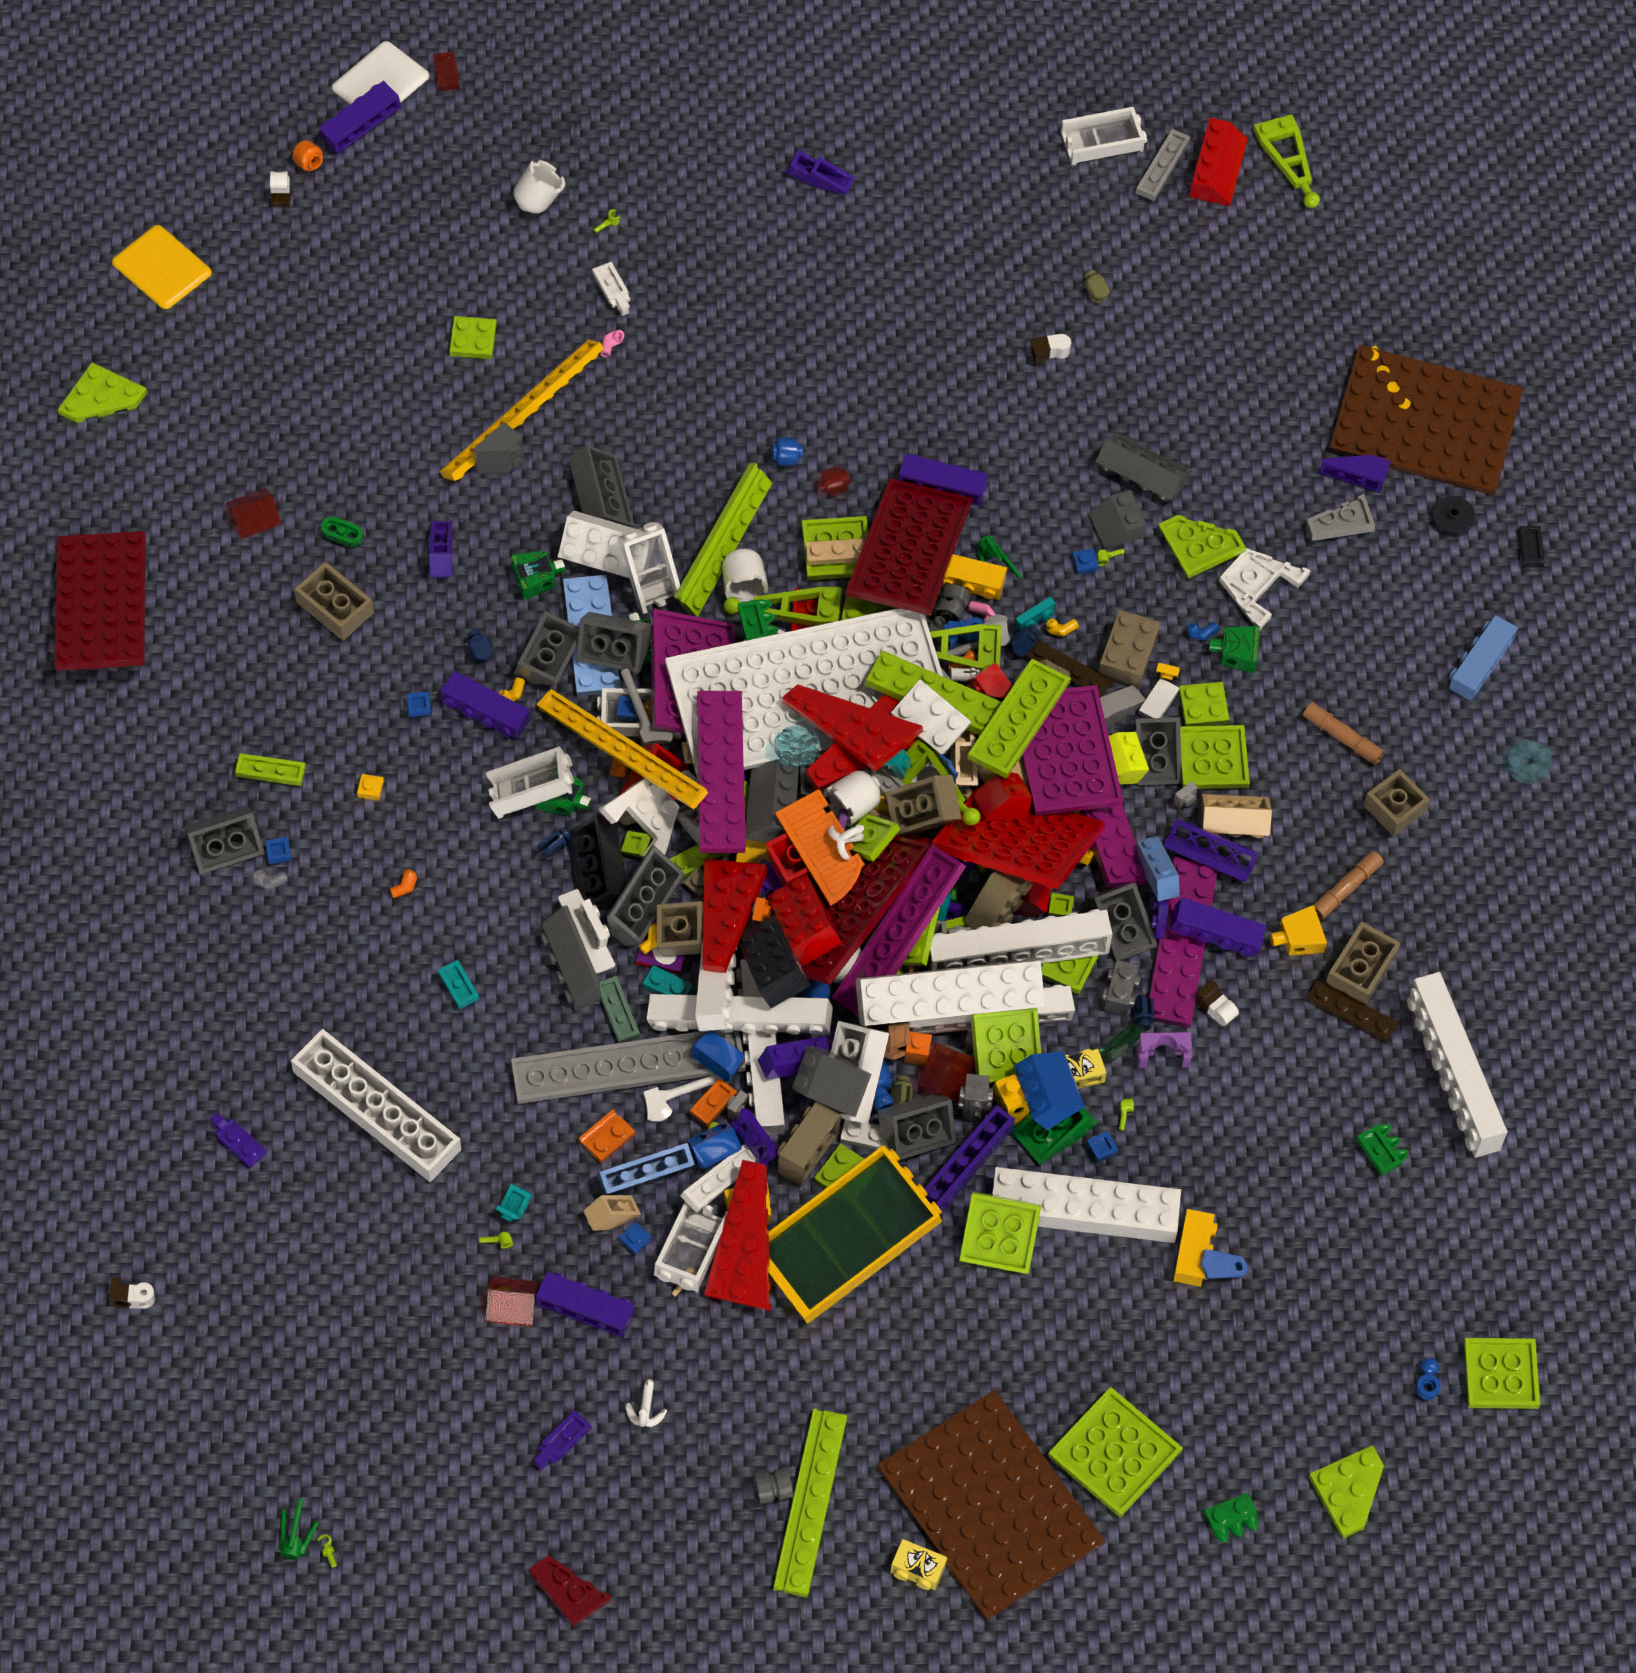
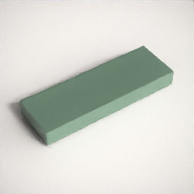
M615 976L600 981V999L617 1042L623 1043L640 1038L639 1030L618 977Z

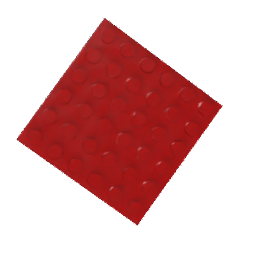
M980 784L979 787L973 792V794L978 789H980L983 786V784ZM971 795L964 804L968 808H975L979 811ZM1031 801L1028 819L985 821L980 813L979 822L976 825L969 826L964 823L961 814L960 820L945 825L934 838L931 845L962 861H970L984 868H992L1006 875H1014L1023 878L1025 881L1043 884L1047 888L1058 889L1104 831L1106 822L1074 812L1035 816Z

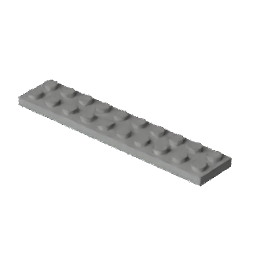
M712 1030L743 1053L739 1031L724 1033L720 1030ZM700 1031L512 1058L511 1064L517 1103L522 1104L715 1075L692 1055L693 1044L707 1032ZM745 1061L737 1072L746 1071Z

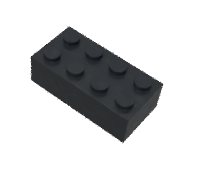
M776 915L763 920L742 933L738 944L758 991L770 1008L811 986L801 963L788 944Z

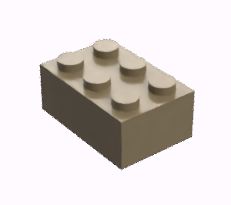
M326 561L294 589L296 603L342 641L374 614L372 599Z
M1119 610L1100 662L1099 673L1115 682L1128 686L1133 685L1135 688L1140 689L1159 636L1161 622Z
M953 775L932 776L886 792L891 821L897 823L900 828L896 836L914 835L961 819Z
M997 870L990 875L964 922L973 930L982 926L990 928L999 926L1002 923H1010L1014 918L1013 912L1024 901L1021 898L1030 891L1033 885L1023 878L1006 875Z
M1361 921L1330 970L1326 984L1367 1005L1398 955L1401 943Z
M816 1101L813 1107L809 1106L803 1115L804 1120L800 1125L796 1124L790 1133L792 1137L787 1143L783 1142L777 1152L779 1154L777 1160L779 1164L778 1173L801 1187L839 1134L840 1114Z

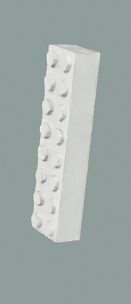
M1094 909L1082 914L1069 913L1062 917L1048 916L1043 920L1033 921L1028 919L1021 923H1002L999 926L990 928L982 926L970 931L957 930L950 934L936 933L933 935L928 957V970L980 966L987 962L1002 963L1007 960H1039L1043 964L1109 954L1112 930L1107 910Z
M1039 960L855 979L859 1023L863 1026L1045 1007L1041 961Z
M1440 972L1416 978L1407 998L1408 1008L1416 1016V1027L1423 1033V1042L1426 1050L1431 1052L1433 1068L1435 1071L1438 1070L1441 1076L1440 1084L1442 1089L1448 1093V1102L1451 1110L1456 1112L1458 1128L1466 1136V1147L1469 1151H1472L1474 1158L1500 1151L1507 1135V1130Z
M324 1029L291 1060L293 1072L429 1182L461 1151L459 1137Z
M995 1168L992 1195L1041 1204L1038 1227L1175 1243L1178 1230L1181 1189Z

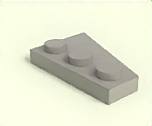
M1364 494L1358 496L1355 501L1342 503L1341 507L1335 510H1327L1307 519L1306 524L1312 541L1375 531V523Z

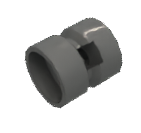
M956 584L945 585L940 595V600H938L934 609V616L943 617L945 624L950 620L954 622L961 620L964 609L970 599V593L965 588Z
M787 1467L773 1470L772 1475L768 1472L754 1474L759 1504L773 1502L774 1497H777L779 1500L793 1498V1489Z

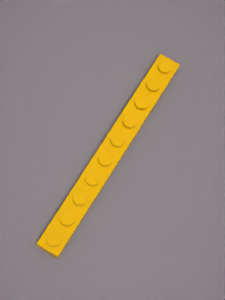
M587 340L440 470L443 478L453 481L461 479L468 469L475 466L474 448L503 422L512 429L522 425L530 414L539 409L541 404L551 399L559 388L568 384L569 379L575 374L580 373L587 363L598 357V354L604 349L601 343Z
M550 689L537 703L541 711L693 810L708 794L706 788L554 690Z

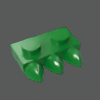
M758 599L737 603L746 641L775 635L778 632V627L766 625L776 617L772 613L764 612L771 607L772 602Z
M1389 1124L1376 1125L1356 1138L1381 1176L1400 1167L1409 1153L1405 1149L1394 1150L1400 1142L1399 1137L1385 1138L1391 1130V1125Z
M1248 1492L1204 1510V1515L1213 1534L1223 1543L1228 1541V1528L1234 1535L1242 1537L1243 1522L1249 1529L1257 1531L1258 1512Z

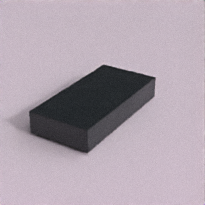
M1519 526L1518 534L1522 567H1544L1545 559L1541 526Z

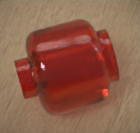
M839 465L822 471V479L818 481L822 492L827 491L831 497L848 491L849 484H852L846 468L842 469Z

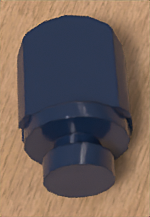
M1032 624L1028 626V631L1023 627L1009 641V648L1018 656L1024 657L1037 644L1038 640L1034 636H1038L1041 632Z
M479 629L472 630L467 634L470 639L467 642L468 648L477 663H487L493 657V648L485 634H481Z
M564 827L559 832L555 829L552 831V834L538 844L537 849L540 852L544 851L542 855L545 858H549L560 848L567 846L565 840L568 841L571 836Z
M1138 995L1135 998L1133 1013L1134 1022L1138 1024V1029L1141 1031L1150 1030L1151 1024L1154 1022V998Z

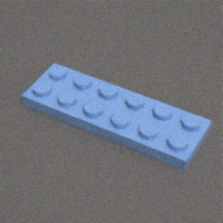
M607 575L563 579L569 623L579 627L580 619L588 612L612 616ZM577 645L572 654L577 697L602 694V688H621L618 669L577 661Z

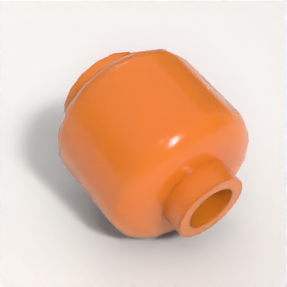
M303 140L293 149L292 159L302 169L313 171L322 164L323 152L314 143Z

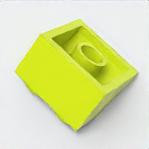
M1117 732L1110 735L1109 740L1119 783L1137 784L1149 771L1136 732Z

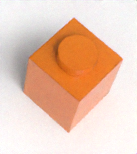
M909 1031L910 1044L906 1046L904 1063L927 1067L932 1035Z

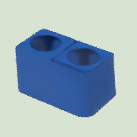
M709 1030L693 1044V1057L726 1082H729L744 1064V1054L712 1030Z
M726 1121L686 1141L694 1162L700 1169L708 1168L742 1149L733 1127Z

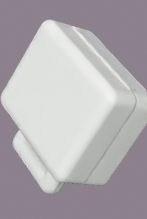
M384 41L334 82L331 89L350 105L357 97L363 96L372 86L384 80L399 95L401 103L428 80L429 72L392 43Z

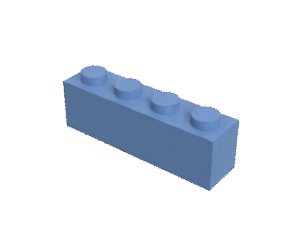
M1497 615L1494 616L1491 622L1487 621L1481 630L1483 632L1481 637L1476 636L1473 640L1470 653L1465 652L1460 660L1461 666L1458 669L1455 667L1449 676L1451 680L1449 689L1472 701L1515 639L1518 627Z
M688 1143L598 1172L596 1176L602 1194L607 1195L691 1167L695 1164Z

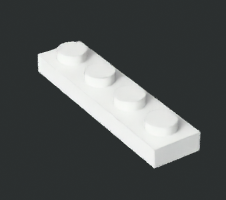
M744 1144L740 1151L727 1157L683 1191L681 1197L697 1213L736 1182L742 1160L756 1162L755 1156L747 1145Z

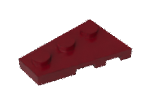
M549 1555L529 1568L528 1573L572 1627L612 1600V1596L606 1592H600L589 1581L580 1579L573 1574L572 1570Z

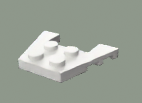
M1246 548V552L1241 553L1222 574L1220 583L1254 626H1260L1261 630L1271 619L1272 614L1255 602L1279 576L1298 588L1310 575V570L1304 567L1300 569L1291 566L1289 562L1282 563L1273 560L1271 556Z
M643 778L624 793L601 806L599 811L611 824L616 823L625 810L653 839L642 855L644 858L652 845H655L664 855L666 854L679 806L663 789Z

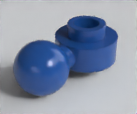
M1425 1358L1420 1363V1370L1424 1375L1418 1379L1416 1392L1422 1399L1432 1400L1438 1396L1441 1389L1440 1381L1434 1376L1439 1370V1365L1435 1359ZM1424 1387L1430 1388L1431 1391H1426Z

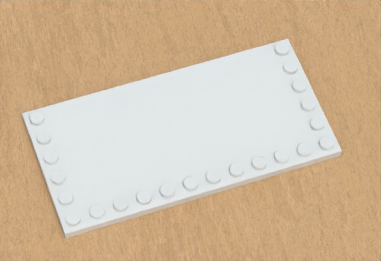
M898 608L665 658L667 672L697 779V691H742L744 770L757 768L776 759L786 761L798 759L800 753L821 754L828 750L835 741L786 706L782 701V697L799 684L871 708L884 694L865 686V681L882 650L943 676L925 615Z

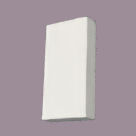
M1160 678L1139 709L1138 714L1145 718H1162L1180 688Z

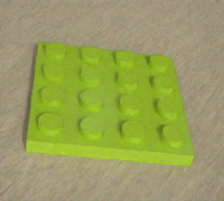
M1110 1387L1048 1453V1457L1121 1518L1182 1452L1183 1447Z

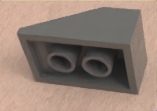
M1180 717L1133 719V732H1136L1149 768V771L1137 785L1182 784Z
M1129 882L1087 898L1091 910L1099 909L1101 911L1107 910L1112 930L1110 951L1115 961L1123 960L1158 946L1135 882Z
M807 1046L792 1089L808 1098L856 1117L872 1074L828 1049Z

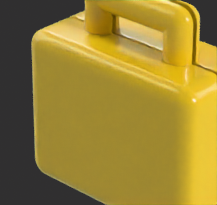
M160 225L151 227L112 259V265L163 309L171 308L212 274L210 267Z

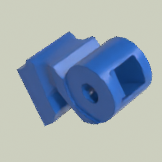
M976 617L968 619L966 623L963 620L956 622L950 620L947 624L943 625V630L984 624V622ZM979 632L948 636V650L956 648L958 636L966 643H971L979 640Z

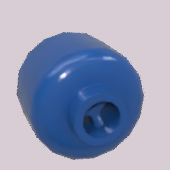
M778 438L771 445V459L775 460V463L779 466H795L799 458L803 457V446L799 445L795 438Z

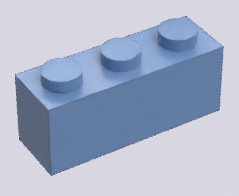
M1159 837L1137 841V853L1141 866L1144 869V875L1157 900L1162 901L1180 897L1179 875Z

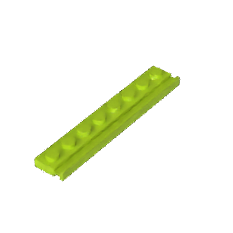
M749 463L674 596L675 599L680 601L679 604L690 616L698 617L722 574L723 560L738 546L772 485V482L765 473L757 468L756 463Z
M813 1409L774 1583V1591H784V1593L808 1598L847 1415Z

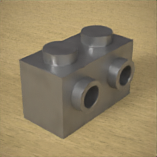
M1117 960L1115 968L1110 967L1107 980L1111 981L1109 988L1105 987L1102 1000L1106 1001L1105 1012L1126 1017L1128 1008H1133L1136 994L1132 993L1134 987H1139L1141 975L1137 974L1139 965Z
M966 1075L965 1086L960 1088L958 1109H963L962 1118H967L970 1121L984 1120L986 1112H991L993 1089L989 1088L990 1076Z

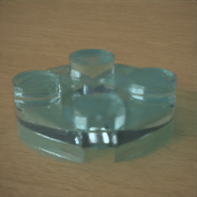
M790 726L784 728L782 733L777 734L774 751L783 765H812L818 755L820 743L815 734L812 736L808 733V729L800 726ZM794 744H798V746L801 748H795L793 746Z
M1523 739L1513 746L1508 755L1507 765H1509L1511 770L1510 773L1515 779L1523 783L1531 784L1534 781H1542L1549 775L1552 768V752L1538 742ZM1525 759H1532L1535 764L1528 766Z

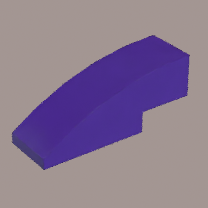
M799 149L785 172L812 186L846 195L855 178L820 156L816 160Z

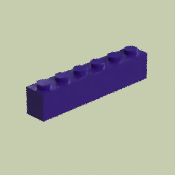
M996 1105L924 1188L928 1194L925 1198L929 1203L934 1201L943 1212L1013 1131L1015 1118ZM914 1200L910 1206V1216L920 1224H923L929 1220V1217Z

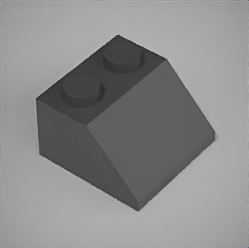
M505 422L474 448L475 472L478 474L510 473L514 468L520 467L524 460L523 437Z
M1131 490L1111 495L1089 512L1090 520L1104 550L1143 539L1145 536L1146 523Z

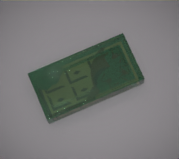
M1129 1024L1099 1050L1101 1058L1115 1061L1140 1039V1033H1146L1143 1027Z

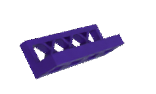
M1176 818L1170 835L1166 838L1163 847L1244 882L1250 877L1259 855L1256 851L1179 818ZM1178 826L1186 828L1190 837L1182 839L1175 836ZM1202 835L1207 837L1210 846L1200 847L1196 838ZM1222 844L1228 846L1231 855L1225 857L1219 855L1216 847ZM1245 853L1252 856L1249 866L1240 864L1237 855Z

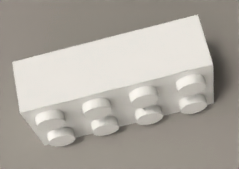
M573 511L567 516L558 557L629 578L617 537L623 535L628 530L638 529ZM656 536L629 546L636 573L648 569ZM647 573L638 576V580L641 581L646 577Z
M838 1021L831 1052L872 1074L856 1117L829 1107L839 1113L840 1118L868 1124L889 1033Z

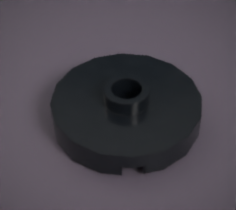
M1449 496L1440 499L1435 504L1431 518L1433 525L1436 529L1441 530V533L1455 537L1464 535L1472 528L1475 512L1471 504L1465 499Z

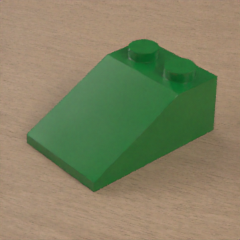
M1084 1107L1054 1127L1046 1130L1033 1120L1030 1113L1013 1129L1012 1133L1039 1165H1043L1081 1139L1098 1121Z

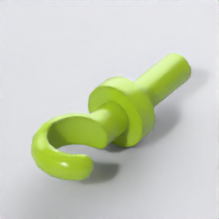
M320 1535L317 1539L318 1542L323 1538L329 1540L323 1545L322 1553L323 1556L328 1558L331 1567L334 1568L337 1564L333 1556L334 1548L330 1546L332 1539L329 1535Z

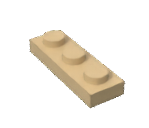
M866 539L806 542L807 565L857 562Z

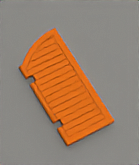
M818 789L775 812V815L831 907L851 890L860 874L861 868L865 864L859 854L854 856L850 854L849 851L854 849L851 842L845 843V849L850 856V860L847 861L840 856L837 849V841L830 837L828 828L833 825L838 833L841 834L845 831L833 811L827 814L823 808L829 804Z

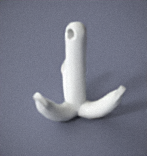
M833 825L828 828L830 837L837 841V849L843 859L850 860V856L845 849V843L862 841L864 835L861 832L864 830V826L857 825L841 834L835 831Z
M651 1379L646 1380L644 1384L639 1417L635 1414L630 1403L626 1404V1412L629 1419L635 1425L641 1427L656 1426L663 1420L667 1412L666 1409H663L655 1417L649 1419L654 1387Z

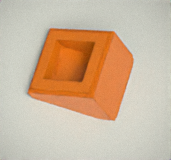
M613 758L609 772L610 775L625 778L628 767Z

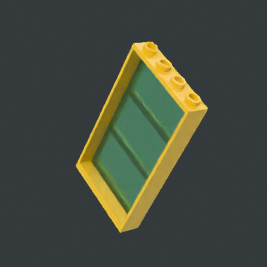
M884 1145L769 1231L770 1266L768 1267V1273L807 1324L942 1222L939 1215L942 1213L940 1208L934 1201L929 1203L925 1198L928 1195L920 1183L917 1186L911 1180L914 1178L913 1174L906 1166L902 1168L897 1161L900 1158L892 1148L888 1151Z

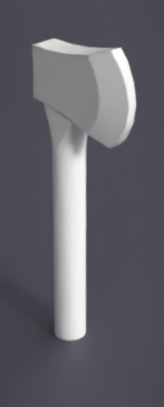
M715 1074L673 1089L659 1090L656 1087L643 1092L647 1106V1120L650 1122L666 1120L672 1114V1109L666 1103L667 1101L711 1086L720 1077Z

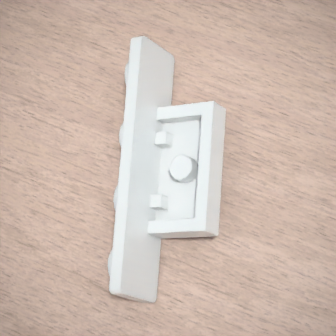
M578 889L560 895L558 901L561 908L565 905L568 906L596 974L598 975L613 969L615 963L607 948L608 937H610L609 930L605 924L602 925L597 906L592 905L590 899L584 901Z

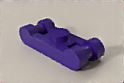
M742 1108L737 1114L738 1118L733 1119L730 1125L755 1156L756 1163L764 1164L768 1167L771 1159L778 1155V1148L752 1112Z

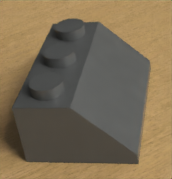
M545 611L516 666L514 675L532 684L557 685L578 645L579 627Z
M588 612L580 619L577 661L621 670L629 669L631 672L639 673L650 644L651 624Z
M249 806L184 826L200 875L265 854L254 816Z
M931 1094L878 1111L880 1133L889 1150L892 1148L900 1160L956 1143L952 1100L941 1094Z

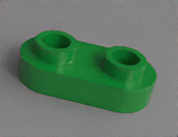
M328 517L321 524L322 534L329 540L348 547H356L363 541V532L358 525L337 517Z

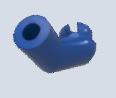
M1216 622L1210 623L1205 628H1199L1195 623H1190L1187 626L1188 636L1198 640H1207L1220 630Z

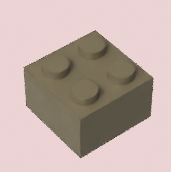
M1399 769L1367 793L1364 807L1395 836L1427 811L1430 799Z
M702 901L657 905V948L662 956L701 954L703 940Z

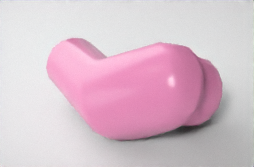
M616 330L604 336L602 340L604 349L600 352L602 357L608 358L611 356L612 348L620 344L625 338L624 332Z
M972 601L969 605L970 612L982 614L984 617L983 622L989 617L996 615L988 604Z

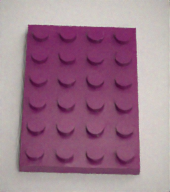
M652 610V728L685 734L667 672L665 658L736 643L735 624L664 610Z
M1093 685L1067 688L1022 755L1035 816L1123 805L1122 792L1098 687Z

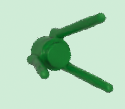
M985 536L978 541L979 550L976 553L980 561L985 562L984 557L990 559L996 556L999 561L1003 559L1019 579L1022 578L1020 572L1004 554L999 544H996L992 536Z
M302 1498L298 1499L291 1534L287 1536V1539L286 1509H282L281 1539L278 1550L281 1551V1556L295 1560L299 1559L300 1555H305L306 1548L319 1525L318 1521L314 1522L303 1543H301V1538L296 1537L303 1503Z

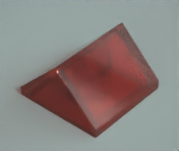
M266 488L225 503L241 539L282 524L272 493Z
M934 1042L917 1085L959 1101L960 1088L965 1086L966 1075L972 1074L975 1067L974 1058Z
M492 1277L487 1295L486 1322L533 1327L539 1281Z

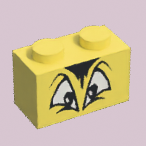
M1085 1049L1076 1055H1065L1078 1089L1105 1083L1106 1070L1098 1049Z
M902 1539L891 1565V1573L900 1580L907 1581L908 1579L915 1582L918 1587L924 1590H936L946 1567L947 1557Z

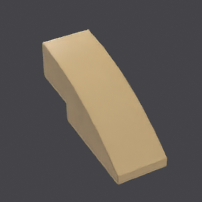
M965 730L950 747V757L954 769L958 772L955 784L957 786L977 787V763L967 759L969 751L976 743L975 733Z

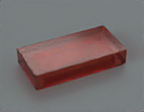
M454 51L433 54L439 91L460 89Z

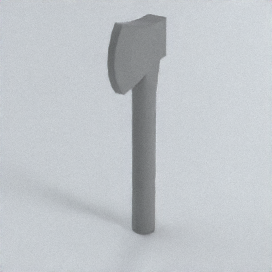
M999 614L989 617L984 624L1002 625L1001 647L1009 645L1007 617ZM979 640L948 650V654L960 656L969 650H978Z
M629 669L622 670V677L640 720L641 730H639L638 734L643 746L654 743H671L673 731L652 728V723L647 717Z

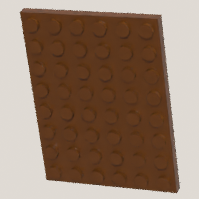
M1359 344L1329 452L1347 457L1362 455L1383 457L1385 460L1391 461L1389 468L1495 496L1524 387ZM1372 349L1379 353L1378 359L1373 361L1371 360L1374 356ZM1384 365L1389 368V373L1385 370L1377 373V368ZM1397 382L1400 387L1399 391L1396 393L1390 392L1387 389L1388 383ZM1405 398L1410 401V407L1407 409L1400 408L1398 405L1404 404Z
M995 1390L877 1464V1469L937 1553L947 1557V1567L986 1621L1082 1560L1106 1542Z

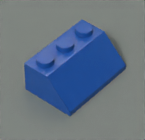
M1064 1052L1032 1054L1013 1066L1033 1120L1046 1130H1049L1085 1107Z

